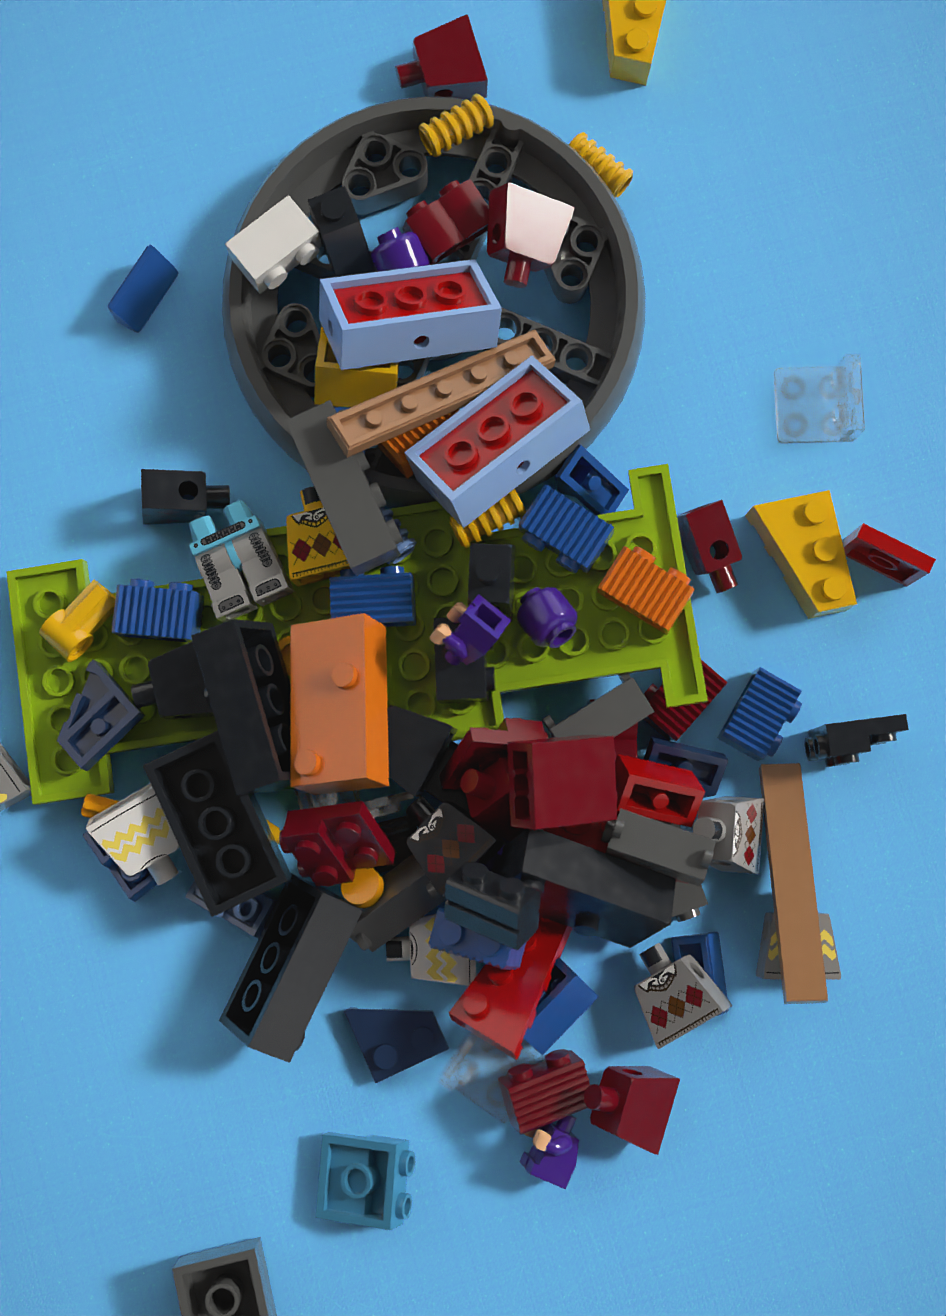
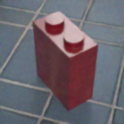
M579 735L507 742L511 827L538 830L617 820L618 795L615 777L616 752L614 749V736Z

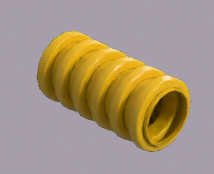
M476 93L472 96V101L465 99L462 101L461 107L454 105L451 107L450 113L444 111L440 114L439 119L437 117L431 118L430 124H420L419 135L428 153L438 157L441 155V150L447 152L451 150L452 144L460 145L462 138L469 140L472 138L473 132L480 134L484 126L491 128L494 125V116L485 98Z
M585 132L577 134L569 145L595 169L612 191L615 198L619 197L632 181L634 171L630 168L625 170L624 163L621 161L616 163L615 156L613 154L606 155L604 147L597 148V142L593 139L587 140L588 135Z
M514 489L463 528L452 516L449 517V523L461 546L467 549L470 547V542L475 540L476 543H479L481 536L486 534L487 537L493 535V530H503L504 524H515L514 519L518 517L522 519L526 509Z

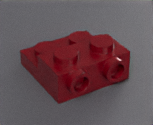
M504 718L497 730L485 727H470L439 775L442 789L462 790L460 785L461 779L467 770L475 769L482 772L500 758L508 757L507 742L549 738L548 734L544 732L542 721Z
M363 801L288 811L284 827L279 835L281 850L285 854L292 853L297 859V868L300 876L303 878L310 877L316 887L353 882L356 869L391 865L394 862L396 852Z

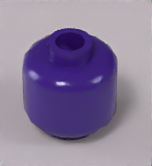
M396 227L376 237L380 245L372 250L371 259L378 272L429 265V259L416 233L408 231L401 234L399 228Z
M536 587L523 595L520 600L521 606L517 612V622L535 645L557 648L572 638L576 632L577 612L555 587L543 589Z

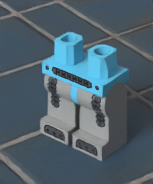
M238 500L223 508L230 526L220 531H217L213 519L209 515L189 523L194 542L188 545L193 556H195L198 569L211 597V605L215 616L222 622L236 619L258 609L256 603L265 606L295 592L267 534L263 521L252 513L243 500Z

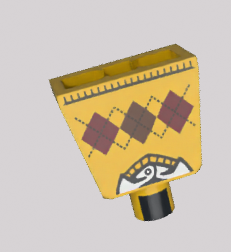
M314 486L300 491L304 511L293 513L286 517L289 576L296 586L326 580L330 577L340 576V570L351 569Z

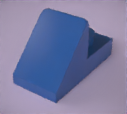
M580 444L571 452L555 476L559 493L576 497L595 515L615 512L629 491L622 482Z

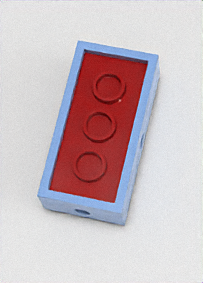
M475 259L320 279L319 320L341 370L399 363L407 360L439 357L441 355L469 351L474 352L497 347L502 307Z
M531 355L405 451L404 454L417 481L464 528L590 431L582 400Z

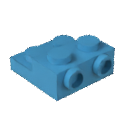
M335 1132L323 1133L315 1218L384 1230H392L403 1225L404 1219L409 1218L412 1210V1196L406 1193L407 1177L413 1174L416 1163L415 1153L409 1151L410 1140L377 1135L362 1137Z

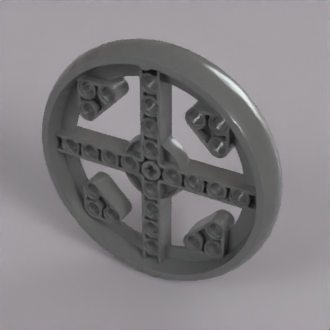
M454 97L397 99L371 105L349 113L323 126L291 150L263 180L248 203L234 236L288 195L307 218L311 215L308 199L337 189L340 186L346 187L357 215L370 214L420 195L427 188L428 165L425 156L433 155L428 153L419 135V125L422 123L430 124V119L433 117L439 119L440 114L444 111L450 113L451 107L454 105L461 107V103L465 99ZM489 104L494 116V125L491 128L484 126L480 134L473 132V136L469 140L462 138L460 145L452 144L451 150L447 152L441 150L440 156L468 159L477 162L469 179L472 180L482 197L488 201L491 190L508 182L511 183L513 178H516L536 193L573 206L574 212L555 263L551 267L544 269V272L554 295L562 303H577L583 298L588 287L590 294V321L586 343L502 308L499 329L509 328L515 335L511 339L536 330L556 359L553 368L549 369V371L582 400L590 431L517 486L515 490L520 495L557 474L578 444L587 449L610 422L628 390L642 349L646 294L642 263L635 237L615 196L595 169L574 148L553 132L529 118L505 108ZM373 154L384 156V159L379 162L367 160ZM491 165H499L505 170L501 173H491L487 168ZM411 168L420 172L415 177H406L402 174L403 171ZM357 187H365L369 190L368 193L362 196H356L351 193ZM488 232L460 248L438 264L476 260ZM588 242L594 246L595 250L583 252L577 247V244ZM323 246L319 248L317 256L305 265L298 264L294 267L318 279L335 277L331 265L319 261L326 254ZM228 253L223 278L222 318L224 339L232 370L240 391L251 411L268 435L288 456L306 469L285 420L318 406L314 404L311 398H315V383L308 381L306 378L311 371L315 370L320 334L311 312L302 304H288L278 314L280 285L274 289L267 288L259 294L231 260ZM568 275L575 276L580 281V284L577 286H567L561 279ZM299 320L306 323V327L300 332L294 333L287 330L288 326L294 321ZM498 338L497 345L502 344L511 339L503 340ZM462 353L399 362V366H408L413 370V373L407 378H398L397 388L422 378L430 361L447 360ZM284 354L291 357L288 364L283 367H275L271 364L272 360L278 355ZM570 358H579L585 363L586 367L582 370H572L568 367L566 361ZM378 446L365 450V457L370 468L365 470L364 474L369 485L377 482L387 503L385 507L398 508L437 501L417 481L414 474L408 479L405 478Z

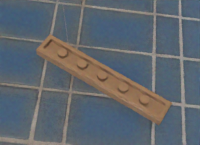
M532 330L499 344L496 348L485 350L327 418L326 426L346 457H350L466 406L531 355L548 370L553 368L556 359L536 330Z
M800 763L761 764L759 776L761 795L764 799L763 813L784 1004L826 1003L828 1001L801 765Z

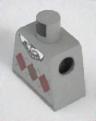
M724 796L701 802L698 810V819L693 825V833L716 841L710 864L711 867L725 872L759 874L764 811L763 798Z
M660 943L639 954L651 976L636 984L634 989L658 1050L732 1007L728 998L690 954L672 963Z

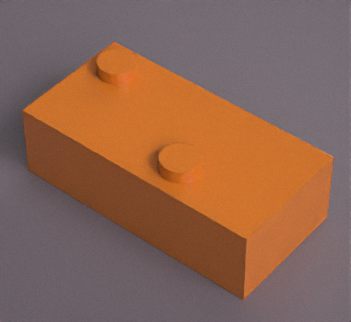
M365 613L291 625V787L313 795L388 787L386 626Z

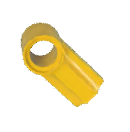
M94 579L66 609L58 610L52 614L41 626L39 634L68 662H72L87 651L94 640L93 634L114 613L116 597Z

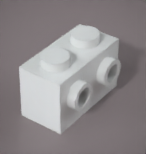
M289 195L225 243L231 260L259 294L267 288L274 289L287 278L289 271L298 264L305 265L317 256L319 248L322 247L319 231Z

